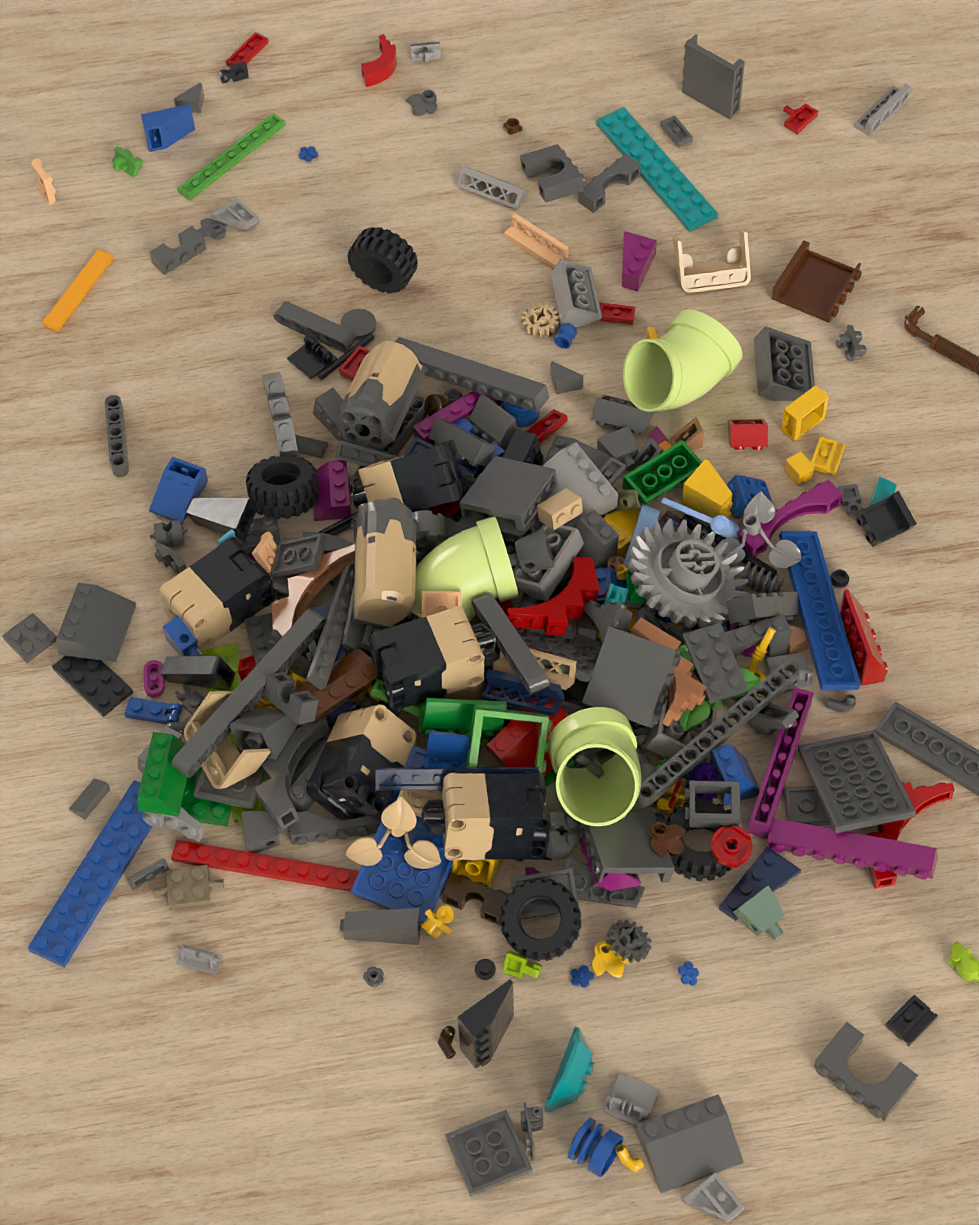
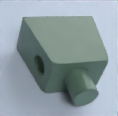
M769 886L763 888L733 911L757 936L767 930L774 940L784 933L776 923L784 917V913Z

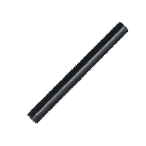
M370 333L317 374L319 379L323 380L341 366L359 345L365 347L373 341L374 336Z

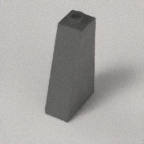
M419 908L345 912V918L340 921V932H343L344 940L419 945L421 933Z

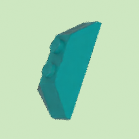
M575 1026L545 1102V1112L550 1113L577 1101L579 1094L583 1095L587 1086L585 1078L587 1074L591 1075L594 1062H592V1053L579 1027Z

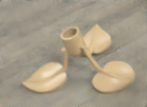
M402 796L382 812L381 820L387 827V831L379 844L372 837H362L354 841L346 850V856L354 862L364 866L375 865L382 858V851L379 848L383 846L391 833L395 837L404 835L407 847L409 848L405 852L404 858L409 865L419 869H428L441 863L439 850L432 842L419 840L413 846L410 844L408 831L415 827L417 819L413 808Z

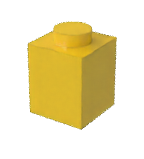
M799 452L786 459L784 471L798 486L803 482L806 483L811 480L814 466L802 452Z

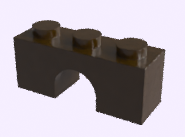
M453 873L442 894L443 903L462 910L469 900H479L483 903L480 909L481 918L500 926V916L502 913L500 909L506 901L507 893L502 890L491 889L485 883L471 881L465 875Z

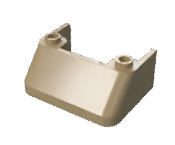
M738 228L739 246L731 247L727 251V262L693 266V260L690 255L682 253L681 240L673 237L675 266L681 288L685 292L693 293L747 285L751 279L748 233L744 229Z
M210 691L184 728V737L187 742L233 691ZM228 735L201 767L215 789H224L254 774L271 751L270 749L244 750L240 754L230 735Z

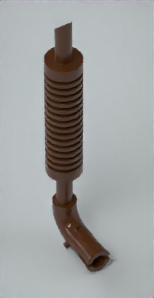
M917 305L908 316H905L904 327L910 335L929 342L930 349L979 374V356L973 355L972 352L970 353V351L944 337L942 338L939 334L933 337L916 326L918 320L925 314L923 307L920 308Z

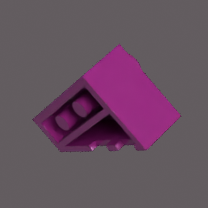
M624 231L622 287L639 291L656 255L657 240Z

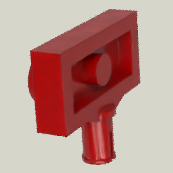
M806 103L796 110L786 105L783 112L789 114L790 117L784 122V127L798 134L818 116V111Z

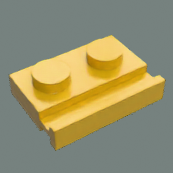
M820 436L811 460L814 470L825 474L831 473L833 476H836L846 443L840 444L838 441Z

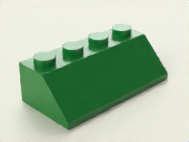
M681 440L625 475L622 489H638L639 503L647 505L687 480L701 465L702 461Z
M427 698L419 709V733L429 736L431 731H438L470 737L474 706L506 710L507 702ZM483 716L481 736H484L486 739H493L503 730L504 718Z
M153 732L137 796L138 811L179 816L188 777L172 766L173 758L185 745L183 741L173 734Z

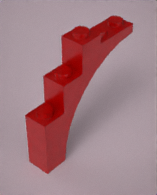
M573 558L570 569L571 580L568 586L553 599L535 606L508 608L506 616L514 628L544 629L545 635L564 636L568 619L580 620L584 608L583 601L589 603V600L597 601L599 585L593 558Z
M901 782L916 811V815L923 809L936 803L952 799L955 790L953 783L941 782L935 786H919L913 789L911 782ZM912 818L877 825L879 833L871 832L867 835L897 841L902 829ZM868 867L874 889L895 885L897 874L893 871L885 870V872H879Z

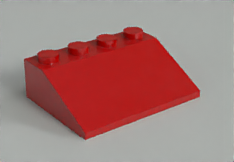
M845 589L840 615L861 686L883 682L886 673H888V666L882 660L880 645L876 644L875 631L870 628L869 615L864 612L862 605L848 589Z
M534 698L529 704L538 701L537 698ZM549 701L543 704V706L552 709L555 702ZM561 706L555 716L547 715L552 723L551 731L547 732L546 740H548L555 726L568 716ZM525 709L522 710L523 712L538 713V712L529 711V710H525ZM512 720L487 744L485 750L502 767H535L540 722ZM544 752L546 770L542 772L543 776L553 768L548 752Z

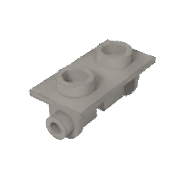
M183 944L182 947H178L177 954L179 956L176 964L216 975L223 955Z

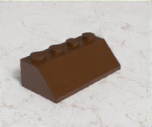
M357 648L334 663L326 688L320 691L307 680L296 687L294 693L307 690L319 700L315 721H313L316 723L373 686L376 679L381 680V677L377 676L371 657Z

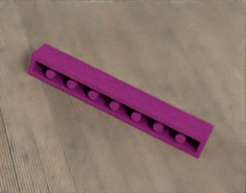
M794 688L787 709L796 710L799 717L790 728L780 729L749 821V834L765 839L768 838L772 820L775 817L812 705L813 692Z
M775 818L772 820L767 839L769 848L778 853L786 851L800 857L807 855L812 856L816 860H832L837 864L850 863L858 868L871 867L879 872H885V870L893 871L897 875L905 876L909 874L922 880L927 878L933 879L938 859L937 848L846 831L835 833L834 829Z

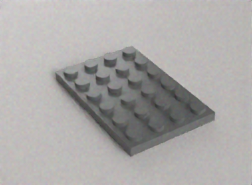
M515 628L528 648L577 661L576 679L582 682L590 680L603 643L576 633L574 640L554 635H545V633ZM541 660L544 667H553L549 660ZM561 664L559 667L562 672L569 674L570 666Z
M872 730L798 745V753L835 833L915 817L916 811L876 731Z

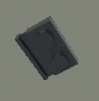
M913 995L886 1022L885 1026L900 1040L905 1041L909 1047L937 1019L938 1014H934L930 1010L931 1008L916 995Z

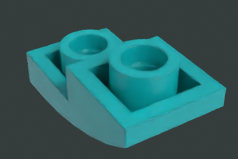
M879 477L869 506L890 497L895 493L897 484Z

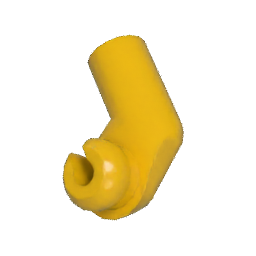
M619 1144L615 1147L620 1162L632 1172H638L639 1169L644 1167L640 1157L632 1160L624 1144Z

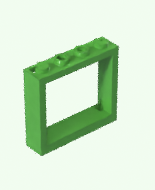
M473 707L466 767H477L483 716L540 722L535 767L541 768V774L545 772L546 760H544V752H548L549 740H546L547 732L551 731L552 723L546 714Z

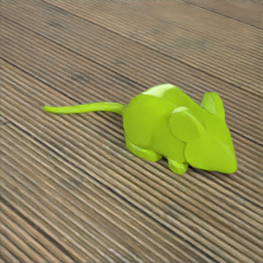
M956 941L952 946L951 955L948 960L949 967L956 968L958 975L962 979L979 982V959L971 955L972 950L969 947L964 949L963 945Z

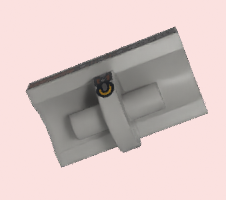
M440 41L410 44L412 62L424 60L429 62V60L441 59Z

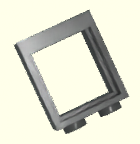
M689 782V788H685V801H689V807H685V819H689V827L727 828L740 825V782ZM695 793L730 794V814L695 813Z

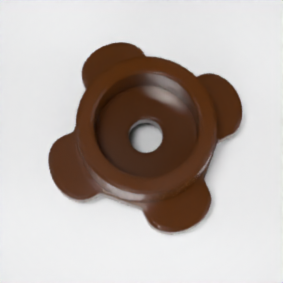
M510 118L503 124V128L507 130L509 135L523 130L519 120L516 118Z

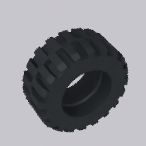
M370 227L361 231L349 249L347 255L348 264L352 272L355 273V276L358 279L360 278L365 285H369L370 288L377 289L379 292H400L406 288L417 270V255L413 252L412 246L408 245L405 239L399 237V234H394L389 229L384 230L382 227Z
M295 455L271 456L269 459H262L260 463L254 464L247 473L246 486L248 498L255 505L257 513L261 516L264 515L266 518L290 519L292 516L298 517L301 513H306L310 508H313L319 499L316 468L311 462L302 457H296Z
M695 799V813L730 814V810H725L724 805L720 803L716 805L713 804L712 800L707 799V802H701V799ZM689 801L684 802L683 807L677 806L674 812L668 815L665 823L667 826L672 824L679 825L686 830V833L700 828L715 833L720 829L689 827V819H685V807H689ZM682 837L680 839L683 843L684 851L679 854L669 853L675 866L674 871L679 875L681 873L685 874L684 878L687 879L694 877L697 878L696 881H702L703 878H707L708 881L715 879L716 875L722 877L725 875L726 870L730 871L732 869L719 863L712 856L711 851L700 852L691 849L685 844ZM735 843L726 844L728 846V849H736Z
M540 877L531 881L528 879L523 881L524 883L520 886L517 884L513 887L514 890L511 894H507L505 897L506 901L500 909L502 911L500 916L501 930L506 941L516 952L535 961L553 960L552 958L564 955L563 953L567 949L570 950L573 947L574 941H577L582 925L581 911L573 894L564 885L549 878L545 880ZM536 900H547L553 903L560 912L559 928L552 936L545 939H536L529 936L524 931L521 923L524 909Z

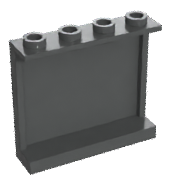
M695 34L686 41L684 46L682 93L730 120L740 111L745 61L738 59L734 64L729 63L697 45L698 35Z
M494 456L484 471L478 476L475 483L470 486L465 496L460 500L459 507L462 517L465 518L469 511L472 510L515 520L516 529L524 531L538 512L537 505L544 502L558 484L556 470Z
M609 626L582 703L593 707H606L617 710L630 721L654 728V725H657L660 720L659 711L661 705L663 706L667 700V688L673 683L674 675L672 674L675 667H678L681 656L679 654L681 651Z
M631 809L622 819L606 826H590L577 821V827L582 833V842L586 845L588 859H591L592 870L596 874L598 883H602L605 873H658L661 883L670 882L675 867L669 852L666 851L661 857L656 855L650 846L652 839L649 836V829L657 822L653 809Z

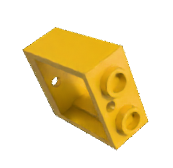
M815 385L784 408L781 432L795 442L825 419L829 398L827 393Z

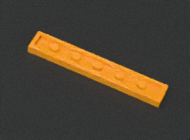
M99 249L95 252L42 321L44 327L57 332L61 329L114 259L112 254Z

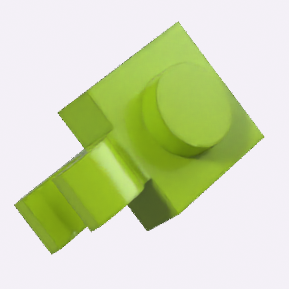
M509 950L506 954L502 972L521 979L524 974L538 978L542 965L527 963L528 957Z

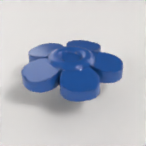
M313 146L300 149V159L310 162L312 158L318 157V152L315 151Z
M687 961L684 963V966H679L678 972L682 975L681 982L684 985L689 983L693 986L697 983L696 977L699 976V971L697 968H693L691 962Z
M585 965L580 966L579 970L572 969L570 972L571 977H573L571 979L573 986L580 984L581 987L585 988L589 986V981L594 979V973L589 971Z

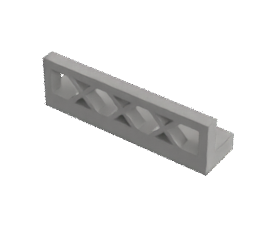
M905 84L901 89L893 86L854 123V128L871 136L909 99L911 86Z
M465 166L462 167L456 186L518 209L522 196L526 197L528 194L526 189ZM465 174L469 175L473 182L467 186L462 184ZM484 181L488 189L479 191L477 184ZM499 187L503 195L495 197L492 189ZM511 193L518 194L515 204L509 202L507 195Z

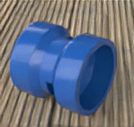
M562 324L559 333L554 338L555 344L564 349L569 348L572 344V339L577 335L576 328L571 324Z

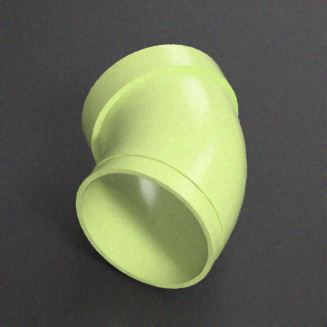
M682 310L668 326L667 334L658 339L641 340L629 350L623 367V382L626 393L637 408L646 412L665 411L685 406L709 392L723 377L729 376L742 360V350L735 337L718 321L696 310Z
M495 516L477 521V526L448 538L421 560L416 566L415 602L411 612L422 618V591H462V607L469 623L476 614L472 600L491 593L495 600L499 599V602L519 597L508 553Z
M606 707L583 709L564 718L555 726L548 738V755L552 767L557 774L556 790L559 801L572 818L590 826L613 824L622 819L632 809L641 788V769L636 752L637 741L630 722L621 712ZM601 747L617 753L613 758L603 763L602 768L605 774L599 779L586 768L566 767L567 762L574 754L587 748Z

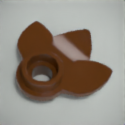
M662 822L654 823L649 829V836L652 839L651 849L656 855L661 857L666 851L672 854L682 853L684 846L680 837L685 835L686 830L676 824L667 826Z

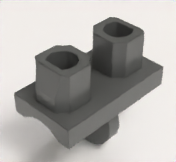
M847 325V330L840 334L839 338L835 341L836 347L845 351L848 361L853 362L856 357H863L867 351L865 345H859L862 340L861 331H854L853 325Z

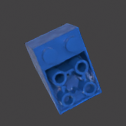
M191 104L141 114L149 152L166 149L195 130Z
M172 457L163 471L149 512L171 520L180 519L183 524L188 515L186 512L192 499L200 496L208 482L206 469Z

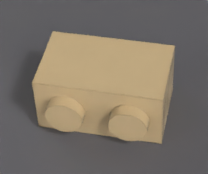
M567 488L537 505L539 521L553 530L583 513L581 497Z

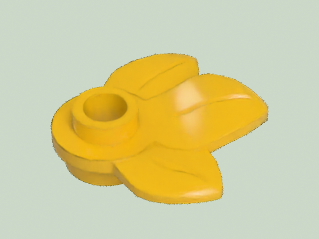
M606 941L597 942L593 949L595 957L591 962L594 973L599 976L606 971L620 979L624 972L623 963H628L629 960L626 958L625 961H622V956L620 955L615 957V950L610 951L611 944H607ZM601 948L607 949L608 953H604Z

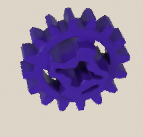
M700 762L689 772V777L685 778L687 780L685 788H689L690 781H720L717 780L719 773L715 772L716 767L711 766V763ZM695 793V799H701V802H707V799L713 801V799H717V795Z

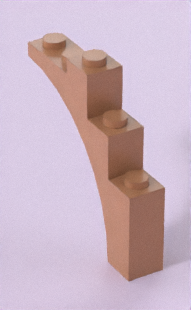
M355 544L327 554L322 552L318 570L288 578L289 597L271 602L273 631L276 629L284 636L309 608L323 587L343 572L345 566L349 564L355 565Z
M643 618L637 621L630 632L632 635L678 650L681 644L679 640ZM681 657L678 667H675L673 671L674 680L672 685L667 688L669 706L662 723L668 727L673 721L678 722L683 711L685 712L687 709L692 711L696 705L700 706L706 697L704 692L707 687L692 678L693 673L690 671L694 664Z

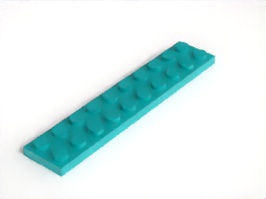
M625 107L596 120V125L623 156L627 154L641 164L640 176L689 232L718 218L717 211Z

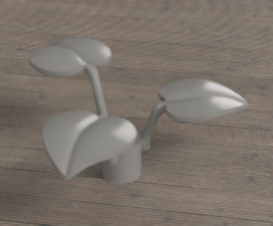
M759 492L744 510L743 523L745 529L742 530L741 544L735 538H726L717 544L719 545L724 541L728 542L724 552L721 554L723 557L733 553L738 554L731 566L740 563L744 559L745 551L742 548L745 546L747 534L755 536L760 533L772 549L768 558L770 563L776 568H787L801 560L800 550L795 543L790 540H780L775 547L763 532L760 523H767L772 520L775 515V507L762 492Z

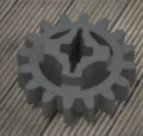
M627 919L624 923L618 920L616 924H612L606 934L608 937L606 943L611 944L610 951L615 950V957L620 955L622 956V961H625L627 958L630 963H633L634 960L639 963L641 959L646 958L651 949L649 945L651 939L646 938L649 933L642 931L643 926L636 927V922L629 924Z

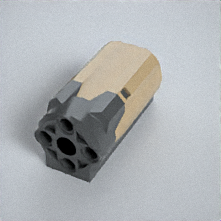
M384 341L374 347L364 357L338 410V426L345 441L381 450L395 440L427 370L419 363L417 357L410 349L393 341Z
M397 498L378 499L361 504L358 507L356 521L353 622L388 629L410 614L415 602L416 524L413 521L412 511Z

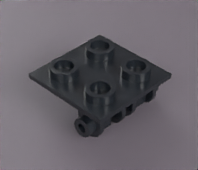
M306 336L303 340L305 345L287 357V360L312 379L333 363L337 357L312 336Z

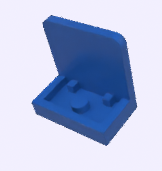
M735 475L726 484L732 492L731 501L733 504L730 511L733 518L739 519L744 514V510L749 502L759 492H762L772 502L764 480Z
M431 731L428 738L424 768L466 767L470 737L467 735Z

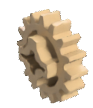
M539 302L538 306L533 303L532 308L527 306L526 311L522 312V328L526 329L527 334L532 332L533 337L536 334H539L540 338H542V334L548 337L549 332L554 334L555 329L559 328L560 316H558V311H554V306L549 308L548 303L545 306H542L541 302Z

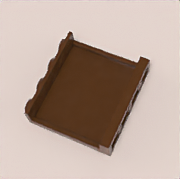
M803 240L774 285L771 299L829 323L833 317L837 316L839 306L844 305L847 294L852 292L854 282L859 281L862 271H860L861 263H858L856 268H852L810 251V243Z

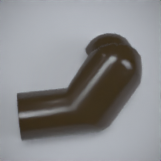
M450 1025L442 1029L438 1039V1045L447 1059H451L456 1055L451 1045L456 1030Z

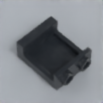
M899 491L876 504L860 509L855 514L857 524L864 530L865 538L868 543H871L872 547L911 530L917 524Z

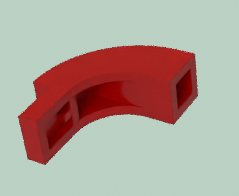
M385 34L378 35L381 56L374 61L361 63L362 77L366 87L385 81L396 69L395 44L391 45L390 40L386 39Z

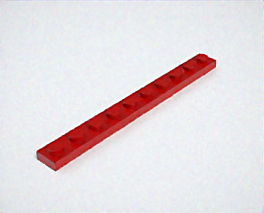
M553 409L526 432L536 434L538 442L542 443L568 421L567 415ZM460 500L433 506L429 511H432L433 515L438 516V513L450 518L460 510Z
M176 840L171 860L174 862L197 866L208 865V868L351 892L359 873L358 870L182 840Z

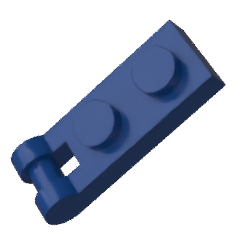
M130 697L125 717L167 725L169 722H179L178 716L182 713L183 706L179 703L169 704Z

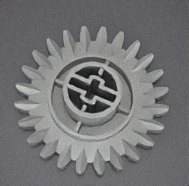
M672 519L667 521L663 532L659 522L656 521L651 528V533L646 526L641 535L636 536L628 554L630 559L628 570L633 573L630 580L634 585H638L639 588L636 591L638 595L645 597L647 600L646 604L650 608L654 607L658 610L660 616L671 618V621L675 624L683 622L689 628H693L695 624H698L700 628H704L710 624H722L723 621L730 620L726 601L745 596L748 593L747 591H739L746 585L748 579H736L745 567L737 566L730 568L738 554L733 553L725 557L721 555L728 544L727 541L713 548L711 546L715 537V532L713 531L704 540L699 539L701 534L700 524L689 535L687 534L686 520L681 522L676 532L674 531Z

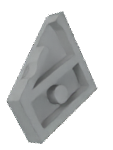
M238 198L211 213L213 220L244 230L259 223V217Z
M716 1172L683 1199L685 1204L726 1223H729L745 1209L743 1204Z

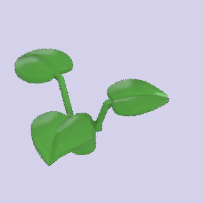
M686 645L680 646L678 648L681 651L679 655L693 663ZM693 666V668L691 669L690 672H693L694 670H696L694 666ZM739 667L748 687V692L733 696L732 698L746 695L761 680L750 670ZM706 696L700 706L696 705L692 711L689 709L685 712L683 711L679 719L683 730L687 732L706 721L711 713L710 708L717 709L721 707L723 700L709 704Z

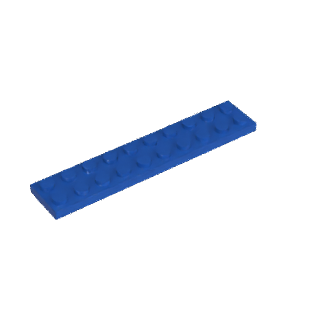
M781 531L779 539L792 541L797 545L801 553V560L787 568L793 590L798 593L799 612L820 689L858 690L861 686L817 531Z
M133 780L29 944L28 950L64 968L66 967L153 827L143 820V812L138 811L137 796L140 782Z

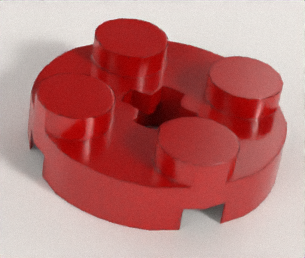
M739 826L722 827L714 833L711 839V854L722 865L738 868L747 862L752 854L753 845L750 834ZM735 843L736 849L730 850L726 844Z

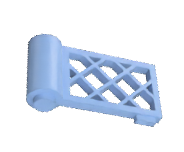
M663 497L661 503L710 524L713 532L724 538H736L740 533L738 523L725 516L719 515L711 518Z

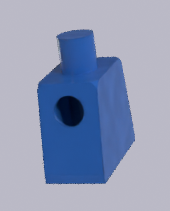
M178 615L163 626L166 640L180 656H203L198 649L197 638L193 636Z

